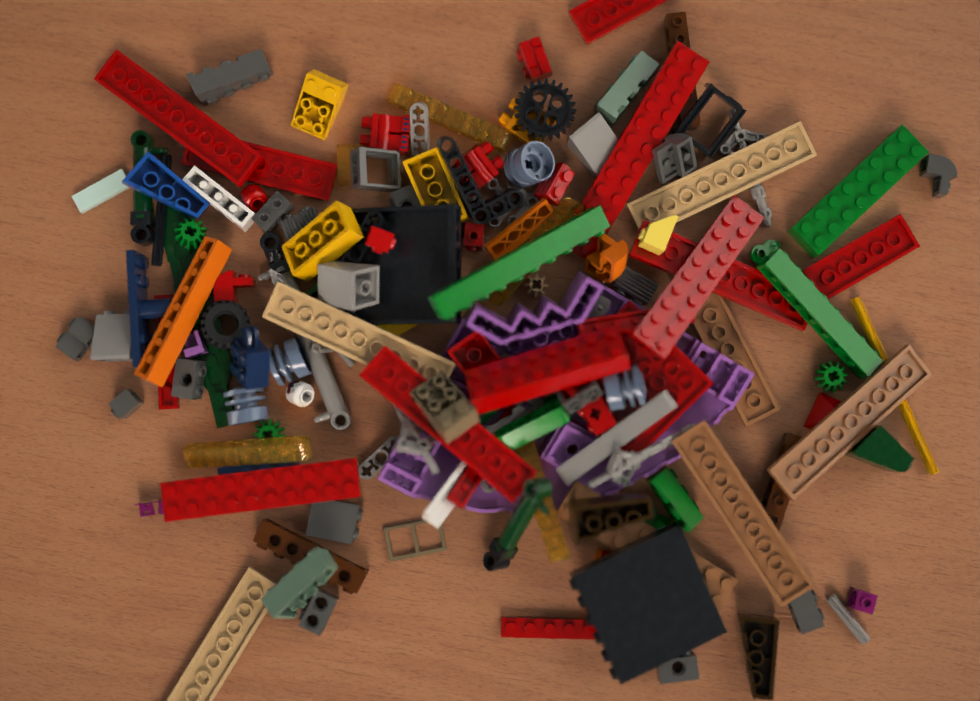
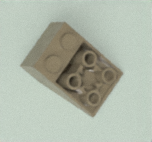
M440 371L410 392V395L429 422L447 444L480 422L476 408L443 371Z

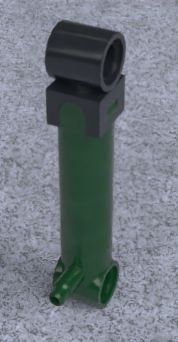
M143 130L135 131L131 135L133 168L147 152L152 155L168 153V148L154 147V139ZM146 138L145 144L140 146L141 139ZM133 189V211H130V225L133 226L130 235L134 242L146 247L153 244L154 232L149 229L155 227L153 198ZM145 231L146 237L140 240V234Z
M548 478L529 479L525 482L523 496L500 536L493 538L488 547L490 551L486 552L483 556V564L488 571L509 567L510 560L515 557L519 550L516 545L538 508L545 516L550 515V510L543 501L544 498L549 497L552 493V483Z

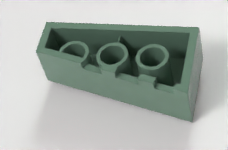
M643 51L638 56L634 54L629 61V67L620 72L615 84L612 83L605 92L606 95L600 98L594 106L596 108L594 115L600 113L611 128L660 65Z

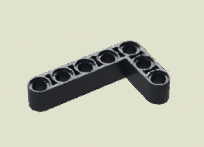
M448 136L438 138L436 142L437 150L470 218L479 225L486 224L522 205L524 195L515 188L506 189L484 201L455 140ZM445 140H449L451 146L445 151L442 149V143ZM453 158H458L459 165L456 168H452L450 165ZM467 176V183L460 185V177ZM475 193V200L471 203L468 202V195ZM512 193H517V200L515 202L510 201ZM499 201L501 204L500 209L494 211L493 204ZM483 210L484 216L479 220L476 219V213Z

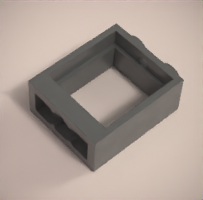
M357 147L351 150V189L390 193L401 189L402 178L400 176L401 159L399 151ZM366 158L386 160L387 185L367 183Z
M596 379L590 381L592 385L570 399L566 398L563 390L555 391L570 415L604 394Z

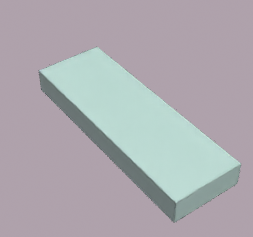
M120 169L74 194L72 198L80 213L83 214L129 189L130 187L122 184L123 179L127 176L124 170Z

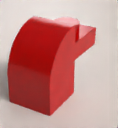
M233 270L222 273L214 284V302L232 300L234 303H237V288L256 287V279L250 277L249 274H239V278H237V272Z

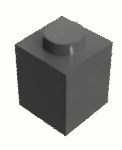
M125 389L109 403L113 415L122 419H127L144 404L132 389Z

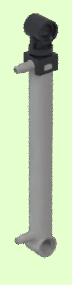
M265 233L260 238V246L264 250L269 268L277 271V273H281L286 278V282L290 287L300 291L281 247V239L274 233ZM270 239H275V245L272 248H268L267 242ZM268 271L258 276L259 281L271 278ZM297 334L327 409V412L314 417L315 423L331 419V425L335 429L344 430L349 428L352 423V417L347 410L326 354H311L309 352L311 340ZM339 415H344L346 418V423L343 426L337 423Z

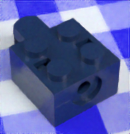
M248 326L242 327V337L234 338V345L231 346L233 356L231 373L246 390L269 387L270 350L259 339L257 326H250V328Z

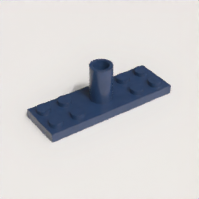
M126 250L132 367L137 368L152 340V334L149 333V319L163 318L173 298L147 299L149 278L146 276V269H148V260L145 258V255L135 250Z

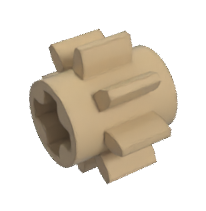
M536 273L535 278L528 276L530 283L524 284L525 287H529L527 294L532 292L535 298L538 293L544 295L545 292L542 289L548 288V285L543 282L546 277L541 279L538 277V273ZM533 282H540V289H533Z

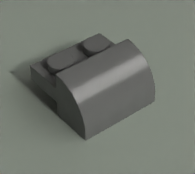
M675 133L667 135L662 144L652 149L658 181L662 184L677 175L684 177L697 169L692 136L688 134Z

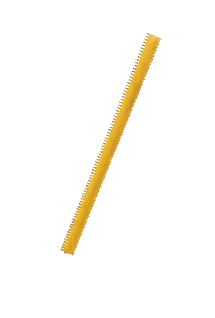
M861 296L855 297L850 300L852 301L851 304L855 308L856 314H858L857 317L861 321L860 323H862L860 325L864 327V334H867L865 336H868L866 338L870 340L869 345H872L870 347H873L872 349L876 350L879 357L883 360L879 366L881 367L888 361V357L884 349H882L883 346L879 338H877L878 335L877 331H875L876 329H874L875 327L871 325L872 320H870L869 314H866L867 309H865L866 307L862 303L863 300L860 301L862 299L860 298ZM905 399L898 405L900 406L898 408H901L899 410L903 412L901 415H904L902 417H905L903 419H906L904 421L908 423L906 426H909L907 428H910L908 430H911L909 432L913 434L911 437H914L912 439H915L913 441H916L914 443L918 445L916 448H919L917 450H920L918 452L922 454L920 457L924 459L922 460L925 461L923 463H926L924 466L927 465L925 468L929 470L927 471L930 472L928 474L934 475L939 470L924 437H922L923 434L919 426H917L918 423L909 403Z

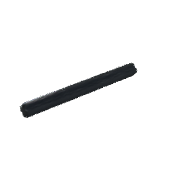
M162 154L161 163L171 170L172 156ZM157 201L154 227L151 260L153 266H161L163 261L167 205Z

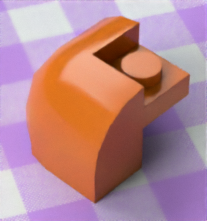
M605 233L598 236L597 251L585 258L584 272L602 284L606 282L611 283L620 277L627 264L629 249L627 243L623 239L616 242Z

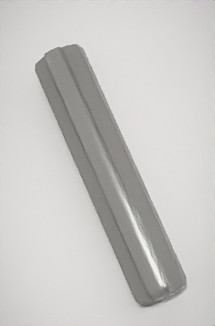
M834 594L830 595L826 601L857 640L863 645L869 642L870 637L838 597Z

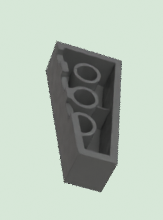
M259 49L236 58L237 61L235 62L228 60L221 62L219 67L215 69H210V67L203 68V73L194 75L193 72L186 74L195 95L204 105H213L223 97L228 98L241 89L247 90L251 88L252 84L269 80L273 73L262 50Z

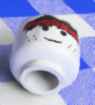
M301 380L291 382L286 389L287 400L298 407H306L314 399V388Z

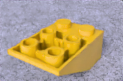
M315 69L307 72L290 126L326 140L343 103L349 84Z

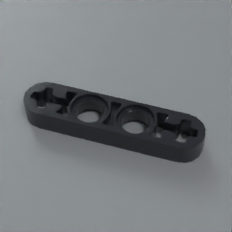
M378 211L369 212L360 226L361 232L369 231L366 226H371L373 223L371 218L377 215V219L380 221L378 224L374 223L373 226L382 229L385 223L384 216ZM360 240L345 252L340 262H347L346 260L349 259L355 263H362L371 247L365 245ZM355 248H358L361 252L360 257L357 259H353L351 256V252Z

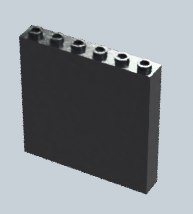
M447 204L352 209L359 227L369 212H380L385 218L382 229L395 234L396 242L392 250L389 249L388 253L383 251L382 255L371 251L370 248L361 263L379 265V304L354 311L347 309L344 311L373 325L461 324L462 309L455 312L456 316L449 320H445V318L440 319L437 317L428 299V296L461 279V206ZM378 215L376 217L371 218V220L373 221L372 225L374 223H379L380 220L377 219ZM367 231L362 233L364 237L361 240L365 242L368 234ZM358 248L353 249L351 252L353 259H357L361 255Z
M675 522L569 572L571 576L569 583L573 591L577 590L579 594L577 601L582 609L585 608L587 612L585 619L588 625L593 626L595 630L593 636L596 643H601L603 648L601 651L602 657L605 662L609 661L611 666L609 672L613 680L617 679L621 685L727 632L681 526Z

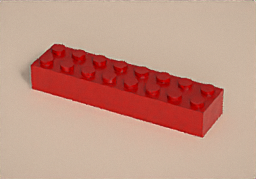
M614 325L464 370L472 405L476 408L477 414H482L631 368L618 326Z

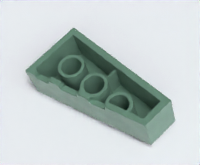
M313 548L307 554L308 556L296 563L291 572L282 576L276 586L267 590L266 595L261 600L272 618L295 619L298 615L296 611L308 604L306 599L318 592V585L325 584L339 568L327 549Z

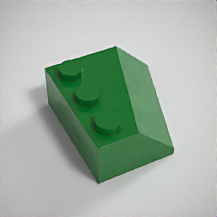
M663 467L646 480L673 521L688 533L704 517L700 513V509L695 501H692L688 496L689 492L683 484L680 485L677 481L678 476L672 468Z

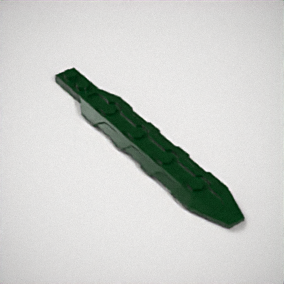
M167 207L164 248L167 261L171 266L176 293L197 250L193 246L190 247V250H187L186 244L180 247V241L175 240L177 234L174 233V229L179 228L177 223L182 222L185 224L184 218L191 222V218L171 207ZM192 231L188 232L190 237L194 236ZM214 287L190 334L194 333L195 330H201L202 315L206 308L214 303ZM219 316L214 321V329L218 334L223 335V324L221 316ZM205 339L209 353L192 359L207 361V373L204 377L203 385L209 393L217 428L229 426L226 413L234 410L233 406H225V402L232 401V399L224 398L223 396L224 392L229 391L232 361L229 350L213 348L214 346L209 345Z

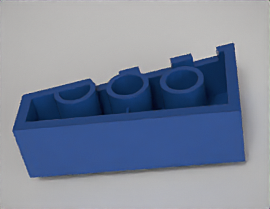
M149 152L144 155L122 181V184L192 218L197 219L210 204Z

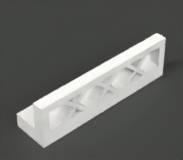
M463 462L459 464L422 516L425 521L437 529L455 507V504L447 500L446 497L467 467Z

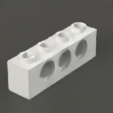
M195 165L182 179L205 198L211 206L245 233L254 223L252 217L255 213Z

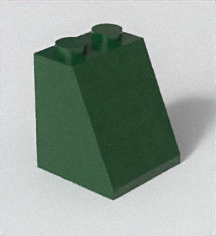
M876 425L844 454L885 471L904 473L912 466L911 462L914 460L881 425Z

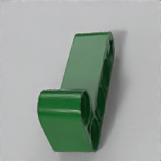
M552 392L543 398L545 406L501 427L494 433V436L513 451L565 425L570 421L571 416L562 405L556 392Z

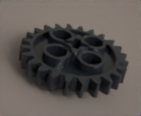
M547 78L544 83H541L540 79H538L537 85L531 81L530 88L523 86L525 93H518L521 99H515V103L519 106H514V111L518 112L514 114V118L520 119L517 122V126L523 125L521 132L528 130L527 137L534 134L535 141L539 136L542 142L545 141V137L552 141L553 135L559 139V132L566 134L565 127L571 128L572 125L569 121L572 122L575 119L572 114H576V109L572 107L575 106L576 102L570 101L573 98V94L567 95L568 88L561 89L562 83L556 86L555 80L549 84ZM550 94L551 98L542 125L539 126L538 123L542 110L544 109L547 96ZM535 95H541L544 99L540 102H537L534 100L533 97ZM556 100L560 101L562 106L558 108L554 107L552 105V102ZM529 113H535L537 114L538 118L535 120H531L528 118L527 115ZM552 118L556 121V124L550 126L546 123V120Z

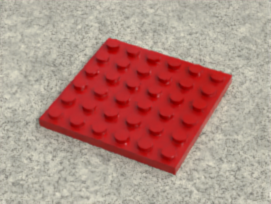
M629 300L616 314L638 311L639 309ZM632 333L620 335L629 358L631 368L629 372L633 374L632 365H638L645 382L646 404L667 390L678 405L670 413L620 448L624 452L630 453L635 451L638 453L651 446L714 382L676 345L673 346L662 361L631 337ZM623 371L619 372L620 376H624ZM604 377L596 379L604 393L603 397L609 405ZM589 381L562 390L566 398L570 399L592 384ZM635 397L636 406L632 407L629 399H625V409L612 411L618 423L644 406L640 405L638 397ZM593 409L592 417L599 419L601 411ZM585 416L582 417L586 423H589Z

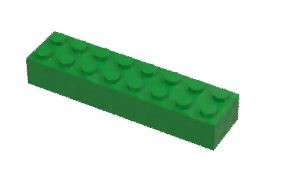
M902 124L786 232L812 259L819 256L929 151Z

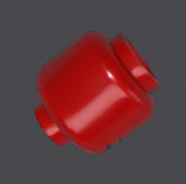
M255 184L244 187L240 192L241 203L254 213H257L268 201L263 189Z

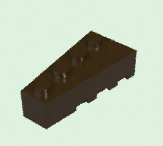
M646 491L568 500L571 539L575 545H579L588 539L598 538L599 535L617 531L618 528L626 525L630 526L653 517L652 497Z
M738 613L751 695L755 699L773 701L780 621L777 617Z

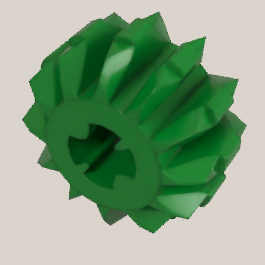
M194 217L191 222L184 218L185 224L178 222L179 228L174 229V233L177 234L175 240L180 241V247L186 244L187 250H190L191 246L197 250V244L200 245L204 236H207L205 234L207 228L202 227V221L196 223V218ZM192 231L194 236L190 237L188 232Z
M828 360L826 365L820 363V369L815 370V373L819 374V376L814 377V380L820 381L817 387H823L824 392H828L830 389L831 393H835L836 388L842 390V384H847V380L843 379V377L848 376V373L842 372L845 366L839 367L838 361H834L832 364L831 360ZM832 373L831 376H834V379L829 380L831 377H828V374Z
M269 419L268 423L262 420V427L259 425L255 426L259 432H253V436H258L254 443L261 442L259 449H263L266 446L267 452L271 451V447L274 450H278L277 443L279 445L284 444L280 438H286V434H281L285 427L278 428L280 425L279 421H276L273 425V419ZM272 431L273 434L271 435H273V438L267 439L268 435H266V432Z

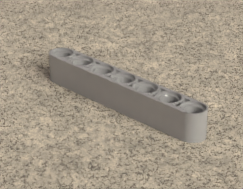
M665 390L563 463L556 471L568 486L610 456L614 449L624 446L678 407L668 391Z

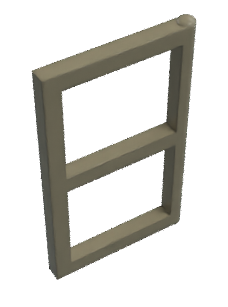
M424 519L383 527L390 562L446 551L447 547L442 524L439 527L442 547L425 551L419 550L415 525L428 523ZM411 526L416 552L393 557L388 531Z

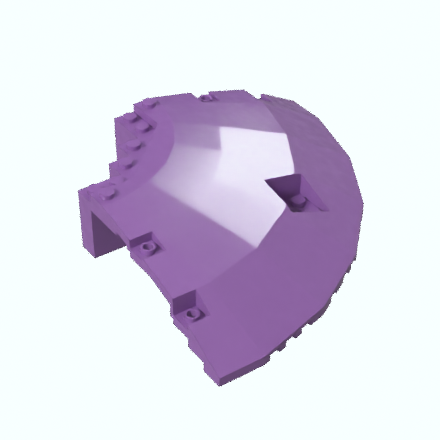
M578 271L559 304L542 295L533 311L516 302L508 317L505 318L475 301L473 306L462 316V323L457 325L441 356L453 361L447 350L473 331L483 334L498 355L507 352L514 356L567 340V338L571 339L579 336L576 324L584 322L599 295L612 301L604 316L616 314L629 299ZM631 301L639 310H644L643 307ZM683 332L675 345L714 384L653 444L670 434L672 435L680 431L681 428L688 424L699 423L704 419L710 428L717 424L727 411L730 412L735 407L755 374L686 332ZM701 351H705L704 357L699 356ZM455 365L449 379L472 404L466 378L459 367ZM547 394L542 395V396H539L538 398H540L541 400H543V398H544ZM525 401L521 405L525 409L531 408ZM507 406L500 408L483 427H490L495 424ZM577 412L570 415L571 419L565 425L513 450V452L537 471L532 479L548 478L552 483L551 495L543 499L549 510H557L573 484L572 482L567 486L556 469L600 438L595 433L591 434L586 425L587 423ZM422 431L421 438L424 439L428 435ZM399 435L378 475V480L412 498H424L432 502L462 461L438 441H435L429 452L439 472L432 474L422 455L418 456L396 450L395 446L399 441ZM407 437V441H414L412 438ZM571 444L577 446V451L573 454L567 452V447ZM671 445L639 463L640 468L633 472L630 486L634 485V482L657 472V469L665 464L669 465L681 458L675 446ZM612 454L576 480L588 487L587 482L607 472L606 467ZM609 479L591 490L601 496H608L619 493L625 487ZM479 484L464 508L479 513L513 512L523 496L524 490L511 503L497 490L491 493L484 492Z

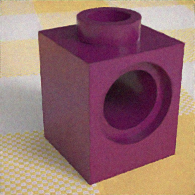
M851 587L847 606L873 615L878 596L871 592Z

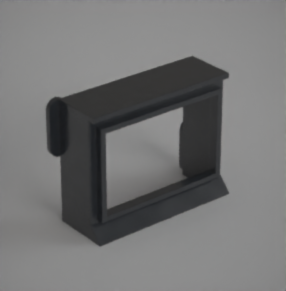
M706 83L704 85L706 87L705 91L677 128L674 127L670 133L687 134V129L712 95L715 94L736 112L709 149L692 138L694 148L706 157L712 158L747 110L743 109L742 105L732 97L726 96L712 83Z

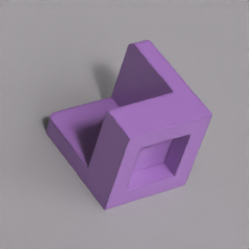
M195 330L194 333L189 334L185 342L186 349L183 350L186 358L191 359L209 353L201 330Z

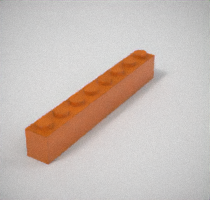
M204 236L134 375L163 387L214 287L215 281L219 277L232 251L231 248L218 239Z

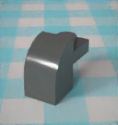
M928 154L922 158L920 177L934 179L932 197L940 199L949 193L951 187L949 181L957 178V170L950 159L940 155Z

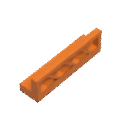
M542 198L484 245L487 253L493 260L518 248L557 216L547 199Z

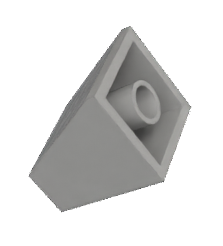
M597 113L569 136L567 147L595 179L618 138L602 115Z
M336 261L318 264V299L328 305L351 311L379 304V265Z
M129 310L122 311V314H115V311H103L102 315H96L90 360L101 362L132 361Z

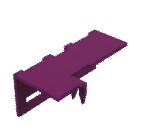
M162 500L134 504L139 505L140 517L154 515L153 503L158 502V514H163Z

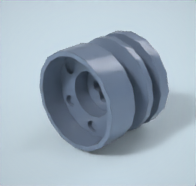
M532 141L513 149L504 159L506 177L514 186L520 188L529 187L548 179L555 167L554 156L550 148L539 141Z
M297 337L284 341L285 351L277 344L274 345V351L272 348H268L270 350L269 370L280 386L286 385V379L290 383L293 382L292 372H295L298 378L312 374Z
M637 364L632 365L633 374H630L629 370L623 371L624 376L615 373L604 377L606 394L612 411L625 409V399H629L632 407L636 406L635 397H638L640 405L646 404L645 382Z
M241 386L223 393L224 398L233 397L232 401L225 402V406H234L235 410L226 413L229 426L269 419L267 406H258V402L266 399V397L256 396V393L264 392V387L246 390Z

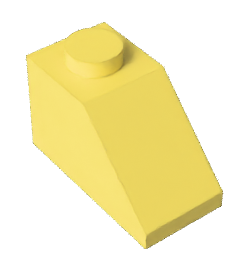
M673 215L651 223L645 229L642 228L638 236L640 240L638 246L657 255L663 253L678 216Z

